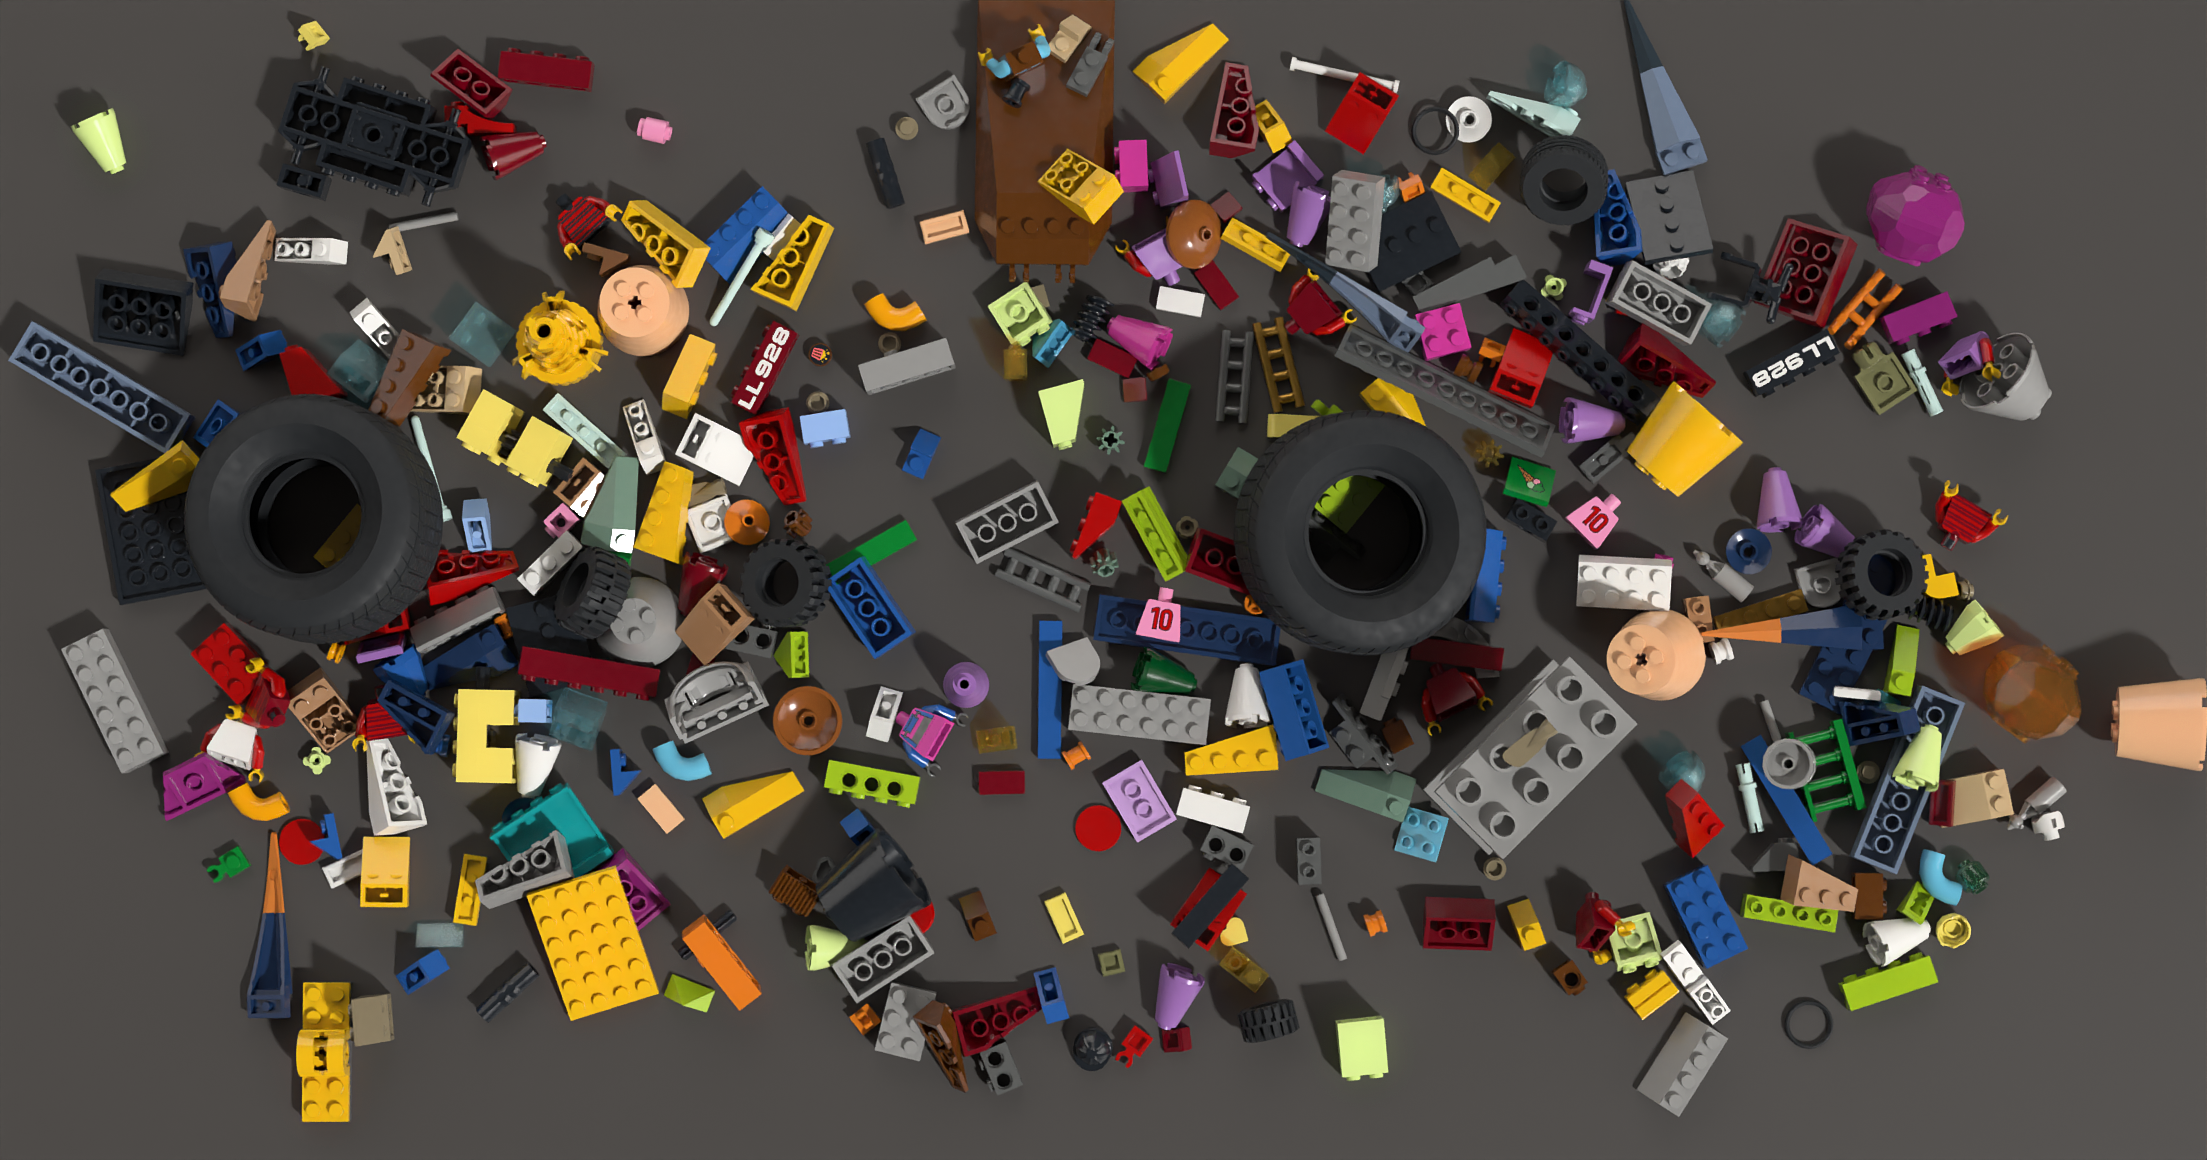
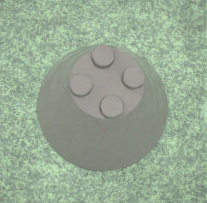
M2009 333L1997 338L1996 341L1998 343L1993 345L1995 360L1993 367L2000 370L2001 377L1997 379L1992 376V382L1983 377L1982 371L1986 365L1979 370L1963 375L1959 386V392L1962 394L1961 402L1973 411L2018 421L2029 418L2034 420L2041 414V408L2052 395V391L2048 387L2034 342L2023 333Z
M632 577L630 579V589L627 591L628 595L626 600H624L621 612L618 613L616 620L610 625V628L604 631L603 635L597 637L596 640L602 651L615 662L652 667L667 660L679 647L682 639L675 631L685 620V616L678 609V597L668 586L652 578Z

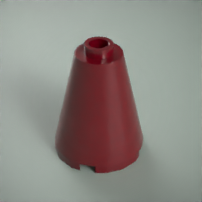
M537 131L484 135L480 137V141H485V145L481 146L488 170H494L496 174L492 176L495 181L543 154V148L547 147L544 136L542 134L539 135Z
M686 552L683 560L678 609L681 610L683 616L687 617L701 598L717 583L722 582L729 569L726 564L723 563L721 567L717 565L718 560L713 557L693 552L692 556H690L689 552Z

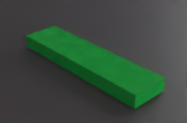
M1169 378L1144 467L1166 473L1191 384Z
M904 520L826 564V566H829L832 576L863 556L866 557L872 566L915 542L917 538L907 520ZM847 573L835 582L838 585L851 576Z

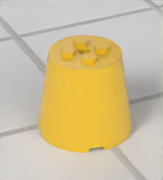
M1673 381L1627 449V452L1636 460L1635 466L1647 475L1651 473L1653 475L1651 480L1663 490L1668 488L1679 497L1741 446L1743 442Z

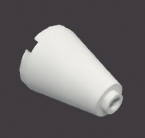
M1240 664V668L1235 669L1225 716V725L1237 728V724L1244 725V728H1259L1268 726V723H1271L1264 689L1260 684L1259 670L1253 664Z
M527 733L516 735L517 790L522 794V797L535 799V796H540L561 749V743H558L557 739L541 734H534V737L531 738L527 737Z
M1910 918L1871 921L1865 923L1863 927V938L1868 937L1869 944L1865 946L1871 959L1875 964H1882L1881 967L1928 939L1931 928L1927 920H1924L1920 925Z

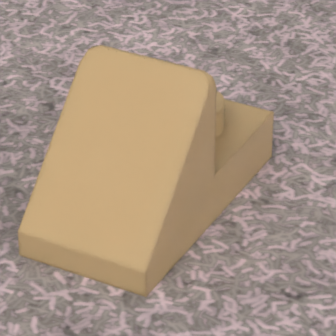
M1074 15L1063 20L1059 24L1058 33L1049 43L1050 54L1066 63L1091 30V26Z
M399 227L386 230L373 258L389 253V263L396 275L411 271L412 267Z

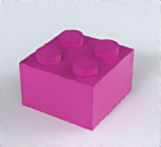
M1119 141V147H1114L1115 164H1119L1120 169L1115 170V177L1121 185L1123 193L1148 192L1147 141Z
M1460 303L1416 314L1413 317L1422 326L1426 327L1419 338L1425 361L1471 349Z

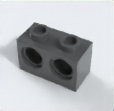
M760 623L758 628L749 624L744 629L747 633L746 640L738 642L734 638L725 649L772 659L778 632L773 631L774 626ZM761 634L768 635L770 639L766 647L758 645L757 639Z
M1211 825L1200 850L1204 852L1203 857L1213 862L1217 858L1225 862L1223 866L1226 868L1233 864L1242 870L1254 845ZM1213 838H1219L1222 842V847L1218 851H1212L1209 848V842ZM1234 848L1242 850L1243 856L1239 861H1233L1230 858V851Z
M1320 837L1296 838L1298 885L1322 884Z
M1006 1040L991 1046L986 1051L980 1052L981 1057H978V1061L982 1071L987 1070L990 1078L986 1080L991 1092L996 1091L998 1096L1023 1085ZM998 1052L1002 1057L1001 1062L992 1064L988 1059L989 1054ZM1005 1073L1009 1075L1011 1081L1008 1085L1003 1086L998 1083L997 1077Z

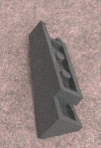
M1516 255L1496 265L1492 258L1489 257L1412 298L1419 312L1424 313L1524 280L1527 276Z

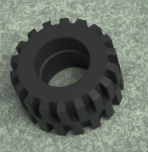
M1280 999L1254 1005L1241 1010L1237 1014L1243 1041L1247 1043H1258L1292 1034L1300 1028L1293 1000Z

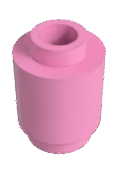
M650 117L640 119L637 136H641L644 140L664 144L666 140H670L672 127H669L668 121Z

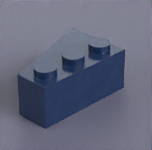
M396 680L387 681L377 700L391 717L405 729L410 738L414 739L425 754H434L455 715L452 711Z
M1857 698L1839 701L1849 746L1921 731L1916 709L1913 707Z

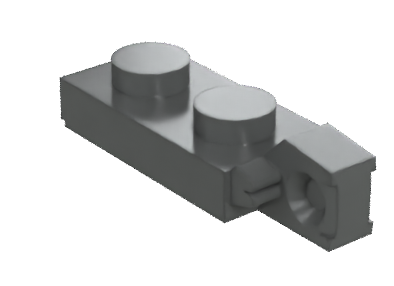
M1630 432L1623 439L1620 435L1613 437L1578 466L1592 484L1597 482L1629 455L1627 449L1635 439V434Z

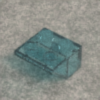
M358 339L340 355L327 374L359 399L369 403L376 393L388 361Z
M564 687L555 705L549 736L592 751L605 717L608 702Z

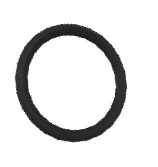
M1429 107L1421 111L1414 119L1411 131L1415 145L1424 153L1429 155L1444 154L1456 144L1459 137V124L1456 117L1449 110L1442 107ZM1438 111L1445 113L1454 124L1453 140L1447 147L1441 150H1429L1422 146L1417 138V124L1421 117L1429 112Z
M1804 1000L1798 1002L1791 1007L1785 1018L1787 1036L1795 1045L1801 1048L1814 1049L1820 1047L1827 1042L1833 1032L1834 1025L1830 1011L1817 1001ZM1804 1005L1819 1007L1828 1018L1829 1026L1826 1035L1822 1040L1814 1044L1799 1042L1794 1038L1790 1030L1789 1023L1792 1014L1796 1009Z

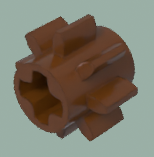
M800 509L799 512L793 510L785 516V526L783 528L794 539L797 535L804 537L811 531L812 525L810 522L813 520L803 509Z

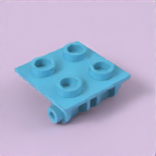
M1408 807L1394 850L1436 862L1449 818Z

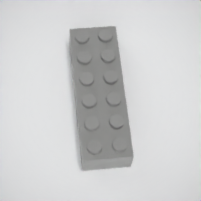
M101 629L61 649L121 773H129L169 753L109 629Z
M1073 684L1068 730L1206 745L1211 699Z

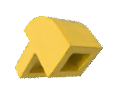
M1931 554L1921 556L1922 559L1926 558L1927 561L1925 571H1929V579L1925 580V583L1928 584L1927 590L1921 594H1925L1928 598L1933 597L1934 599L1959 595L1954 572L1936 576Z

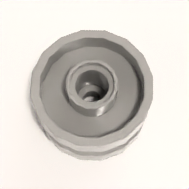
M1782 739L1775 741L1767 748L1763 756L1762 767L1765 776L1773 785L1781 789H1797L1811 781L1816 772L1817 761L1814 752L1806 743L1797 739ZM1788 759L1793 762L1791 768H1786L1784 765Z

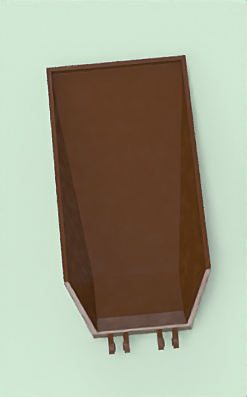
M978 0L975 222L996 264L1010 265L1009 282H1015V265H1024V282H1029V265H1056L1055 283H1061V265H1070L1069 280L1070 283H1075V265L1089 266L1112 224V205L1093 225L1074 213L1037 181L1067 149L1113 174L1114 44L1108 54V60L1087 97L1066 88V84L1096 32L1101 34V40L1095 49L1098 52L1102 53L1104 45L1109 38L1114 40L1115 0ZM1071 15L1076 16L1091 26V30L1066 63L1050 54L1048 57L1043 58L1044 65L1016 77L1030 85L1029 91L1025 92L1021 100L1022 105L1020 108H1014L1002 100L1003 95L1007 94L1012 85L1011 82H1005L1004 78L995 76L987 66H982L979 60L978 52L981 54L987 53V48L991 49L993 58L998 60L1004 54L1033 41L1028 29L1030 28L1031 31L1037 29V24L1041 25L1048 44L1058 33L1059 24Z

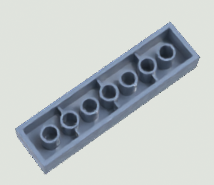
M33 321L8 360L163 453H166L182 441L195 419L194 415Z
M1917 686L1909 707L1916 709L1920 727H1925L1926 724L1933 725L1942 734L1941 765L1965 703L1925 686ZM1916 732L1896 737L1849 857L1896 875L1930 793L1925 791L1926 787L1919 786L1918 790L1897 782L1895 780L1896 776L1892 777L1893 771Z

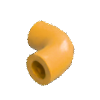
M884 293L864 304L871 317L879 325L889 330L906 331L927 321L916 301L906 307L895 308L889 303Z
M248 782L227 793L240 813L253 820L269 821L290 812L288 802L281 792H277L267 798H259L253 793Z

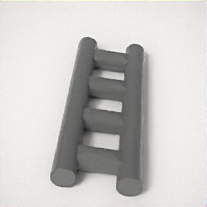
M1222 330L1216 422H1224L1225 415L1239 416L1238 423L1247 424L1254 332H1245L1244 339L1231 338L1230 330ZM1230 347L1244 348L1243 361L1229 360ZM1228 370L1242 371L1241 384L1227 383ZM1227 392L1240 393L1239 407L1226 406Z
M1011 548L1005 550L1004 556L1010 559L1005 571L998 568L995 577L1079 613L1082 604L1076 602L1081 589L1088 592L1091 586L1090 582ZM1018 562L1031 567L1026 580L1013 575ZM1039 571L1052 576L1047 589L1034 584ZM1060 580L1073 585L1068 598L1055 593Z

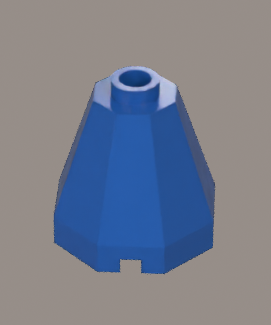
M415 643L406 645L402 654L386 657L374 666L373 671L376 676L385 684L388 680H396L417 693L426 696L425 691L428 690V684L421 655L417 651Z

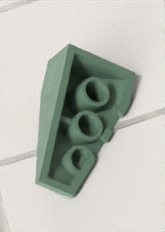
M1322 769L1315 791L1403 823L1412 798L1416 779L1396 771H1392L1387 775L1385 771Z

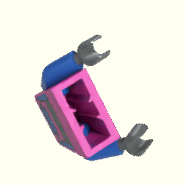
M927 705L922 709L914 708L910 715L901 711L895 720L897 724L903 727L899 736L903 739L902 745L908 758L921 768H927V772L931 777H935V774L929 771L930 767L936 766L940 770L941 768L937 762H929V760L933 761L954 724L960 727L966 726L959 723V717L969 718L965 713L956 714L954 710L942 705Z

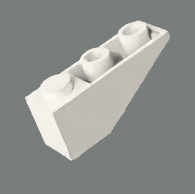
M276 238L275 261L346 265L348 242L333 238Z
M366 298L350 311L353 320L390 359L399 333L372 302Z
M643 399L624 406L623 411L635 449L646 475L662 470L666 459L645 400Z

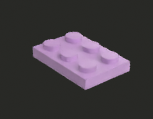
M1142 760L1102 783L1137 843L1177 820Z

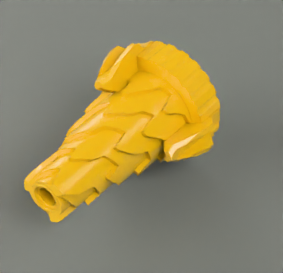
M560 290L555 297H548L547 292L542 293L544 302L539 306L533 307L524 316V320L519 325V331L516 335L518 356L511 362L513 366L518 364L523 366L521 377L524 380L529 375H533L540 381L550 383L551 385L567 386L585 379L595 369L599 372L602 370L597 364L601 356H608V351L603 350L602 344L604 341L601 335V328L594 316L584 307L564 299L565 291ZM542 326H549L550 334L545 338H541L539 336V329Z

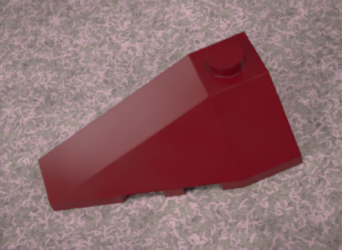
M1226 62L1210 138L1209 155L1235 158L1255 151L1259 126L1248 66Z
M1643 323L1629 336L1617 359L1619 363L1639 380L1642 378L1653 381L1654 385L1660 387L1662 384L1670 386L1675 381L1689 395L1703 398L1716 385V381L1667 338Z
M1037 986L953 1009L951 1016L956 1024L963 1057L986 1051L1018 1025L1039 1012L1042 1006Z

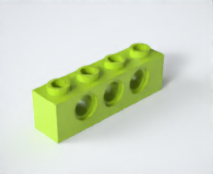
M829 760L824 787L829 788L828 793L842 795L843 791L852 792L851 797L865 799V795L873 796L876 802L887 803L889 799L897 801V806L910 808V804H916L921 777ZM847 773L853 774L856 778L855 784L851 787L846 786L843 782V778ZM871 777L878 781V788L875 791H870L866 788V781ZM897 782L900 784L901 791L898 795L890 794L888 790L890 783Z
M1743 893L1740 916L1835 933L1839 910L1795 906L1780 899Z

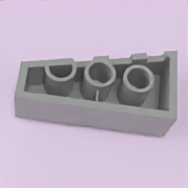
M555 830L546 839L537 841L531 845L530 849L522 854H516L506 864L497 866L475 880L480 902L491 909L526 897L528 892L575 878L565 837Z

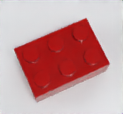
M224 622L190 654L237 705H243L250 698L260 675L259 671L249 673L246 670V666L253 664L249 661L250 659L257 657L263 661L264 659L230 623ZM264 661V667H265V668L269 667L270 669H272V668Z

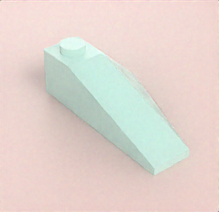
M1490 91L1486 97L1549 137L1572 135L1581 120L1577 117L1578 113L1569 107L1564 109L1559 106Z

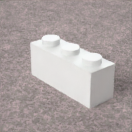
M566 530L517 579L532 595L538 596L586 547L571 532Z
M1189 785L1188 789L1183 788L1176 815L1243 833L1250 806L1246 805V800L1233 797L1232 801L1223 799L1224 794L1211 791L1210 795L1201 793L1202 788Z

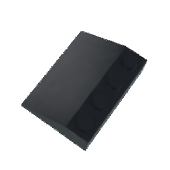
M103 268L95 278L93 342L184 356L193 305L194 283Z

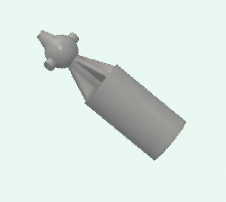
M1693 551L1697 563L1706 565L1712 580L1740 602L1753 590L1754 586L1726 563L1710 560L1708 553L1704 551Z
M2052 776L2025 800L2019 815L2008 816L2009 824L2006 827L2007 830L2013 828L2022 829L2024 827L2023 820L2042 814L2067 792L2064 786Z

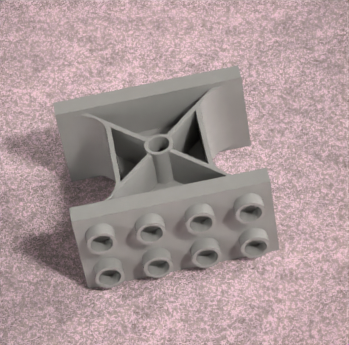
M1567 657L1560 665L1551 660L1422 790L1487 855L1494 851L1501 859H1504L1603 760L1637 723L1571 657ZM1545 719L1558 731L1556 735L1547 740L1546 744L1536 755L1521 767H1514L1506 763L1502 757L1505 750L1531 730L1540 727Z

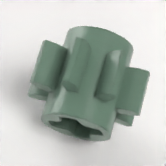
M1114 426L1111 427L1109 432L1102 429L1103 437H1097L1096 439L1102 441L1099 450L1105 447L1108 449V455L1114 449L1119 453L1118 445L1125 444L1123 440H1119L1123 432L1121 431L1116 434ZM1109 435H1114V439L1117 440V443H1113L1112 447H1109L1108 443L1104 441L1105 438H1109Z
M1105 548L1098 549L1094 552V557L1089 558L1093 574L1098 572L1102 577L1112 575L1115 571L1114 568L1119 567L1116 553H1110Z

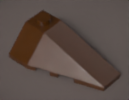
M932 1000L916 1013L913 1019L953 1088L966 1093L969 1089L956 1024L951 1016L952 1010L946 1003Z

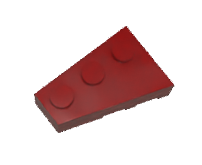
M1680 779L1665 794L1669 815L1673 819L1672 829L1676 832L1677 838H1675V843L1690 857L1694 858L1713 837L1719 834L1725 825L1701 795L1683 779Z

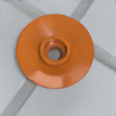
M753 500L735 502L728 508L724 517V527L728 536L736 543L742 545H753L760 542L768 533L770 526L767 511L761 504ZM746 517L752 519L751 525L745 523Z

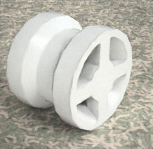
M1722 638L1717 643H1708L1712 659L1716 665L1720 664L1724 659H1734L1733 651L1727 638Z

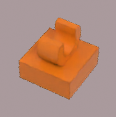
M1410 172L1408 173L1409 179L1402 181L1400 177L1397 179L1400 195L1404 203L1425 194L1422 180L1418 174L1414 176Z
M1485 337L1479 350V362L1482 363L1483 359L1488 357L1492 360L1490 367L1493 368L1496 361L1500 363L1506 346Z
M868 1003L849 1017L862 1035H865L882 1021Z

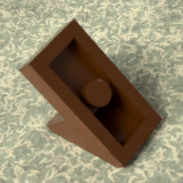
M980 890L959 898L965 919L969 924L975 942L997 934Z

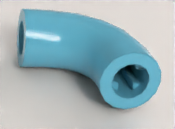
M674 741L652 749L663 771L675 779L692 781L712 774L704 753L692 758H685L677 751Z
M1923 849L1919 874L1924 888L1932 897L1956 906L1962 894V884L1950 881L1943 875L1944 854Z

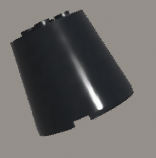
M879 828L866 837L816 885V892L824 907V913L834 922L841 933L853 942L926 908L931 904V898L922 877L917 879L911 870L914 864L907 854L886 831H880Z

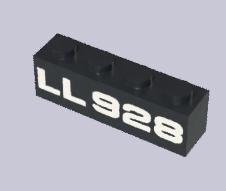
M1825 329L1745 371L1743 375L1754 396L1762 395L1765 398L1775 393L1774 387L1782 384L1784 388L1796 382L1795 376L1802 373L1803 377L1815 372L1814 366L1820 363L1826 366L1836 360L1834 356L1840 352L1828 329Z

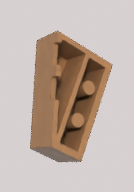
M1788 854L1781 900L1795 906L1854 912L1858 889Z

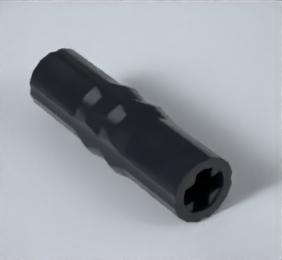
M879 138L866 143L887 209L904 205L903 194L885 139Z
M525 962L501 986L495 989L476 1008V1011L489 1023L535 981L540 974L529 962Z

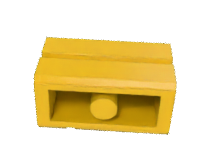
M1655 968L1644 976L1646 980L1640 985L1636 982L1626 989L1628 994L1624 998L1642 1020L1679 993V990L1662 969L1658 971Z

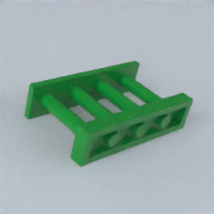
M1842 719L1829 721L1830 726L1827 730L1797 738L1794 737L1793 732L1785 733V739H1797L1806 744L1829 738L1835 741L1836 749H1834V752L1815 756L1816 766L1837 761L1841 763L1843 771H1840V774L1808 782L1805 786L1800 787L1804 801L1803 806L1813 822L1817 821V813L1849 805V807L1853 806V810L1866 808ZM1839 783L1847 785L1849 793H1846V796L1813 805L1810 791Z

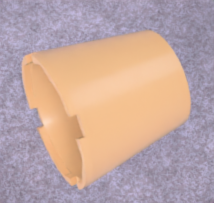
M635 265L625 268L612 275L602 288L597 309L600 327L606 338L616 348L627 354L652 356L662 353L681 338L687 327L689 302L683 288H675L671 283L672 279L668 274H664L659 267ZM638 298L641 305H637L636 309H634L631 302Z
M1646 610L1631 618L1613 638L1607 651V667L1612 679L1625 691L1650 700L1664 701L1674 699L1687 693L1700 679L1706 661L1704 640L1697 627L1686 616L1673 610ZM1646 654V657H1645V660L1647 661L1646 663H1643V662H1642V657H1641V655Z
M2197 678L2118 687L2116 701H2112V714L2115 723H2111L2112 743H2115V755L2122 758L2202 771L2203 764H2200V761L2205 760L2207 736V707H2202V698L2207 697L2205 679Z

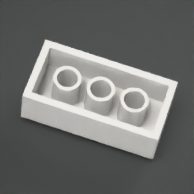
M1579 555L1576 606L1669 611L1672 560Z

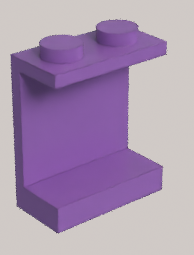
M1294 140L1285 151L1258 173L1252 175L1254 180L1252 185L1259 193L1264 192L1269 198L1266 202L1274 211L1278 209L1282 213L1291 205L1295 181H1300L1298 186L1303 187L1305 183L1316 185L1323 179L1324 174Z
M1594 260L1586 264L1583 273L1600 279L1588 312L1573 307L1568 312L1567 316L1572 317V322L1584 325L1594 320L1613 267Z

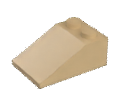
M1994 769L1947 779L1956 780L1953 826L2014 814L2004 769Z

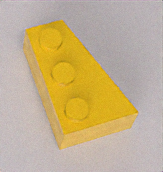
M692 334L689 335L663 391L662 410L688 419L693 405L698 400L701 385L704 386L707 380L709 365L713 366L717 358L714 343Z

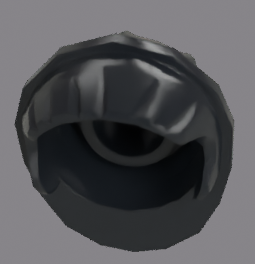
M1088 1027L1078 1033L1073 1045L1076 1064L1086 1071H1097L1107 1064L1113 1050L1112 1040L1107 1032L1099 1027Z

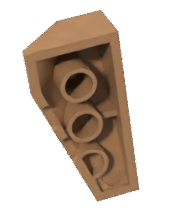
M270 220L265 222L227 275L224 285H221L219 289V298L225 308L253 322L257 320L264 294L260 293L261 283L263 280H267L268 275L265 262L271 258L276 229Z

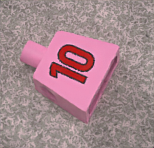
M1610 494L1603 502L1596 496L1566 516L1564 520L1596 550L1619 520L1613 511L1621 502L1613 494Z
M1160 587L1158 600L1148 599L1136 635L1179 643L1180 605L1171 603L1173 589Z

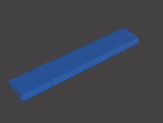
M1039 621L1038 759H1061L1062 680L1057 676L1048 661L1046 652L1062 646V621Z
M1759 735L1742 745V750L1810 863L1815 865L1832 855L1794 789H1781L1773 785L1765 776L1762 766L1763 756L1768 746L1762 736Z

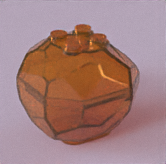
M2046 644L2042 647L2015 645L1997 653L1986 669L1983 687L1986 703L1984 709L1998 725L2025 744L2030 739L2039 740L2062 736L2079 721L2081 716V701L2076 683L2079 672L2064 657L2059 658L2055 655V651Z

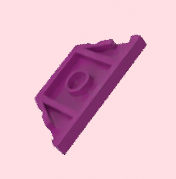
M205 752L164 771L165 820L173 819L245 784V776Z

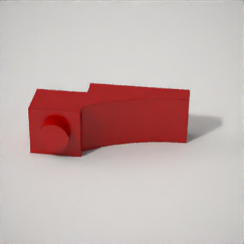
M451 102V106H444V122L449 120L452 108L461 110L457 127H467V133L470 136L517 133V127L514 123H501L481 118L471 113V109L464 102Z

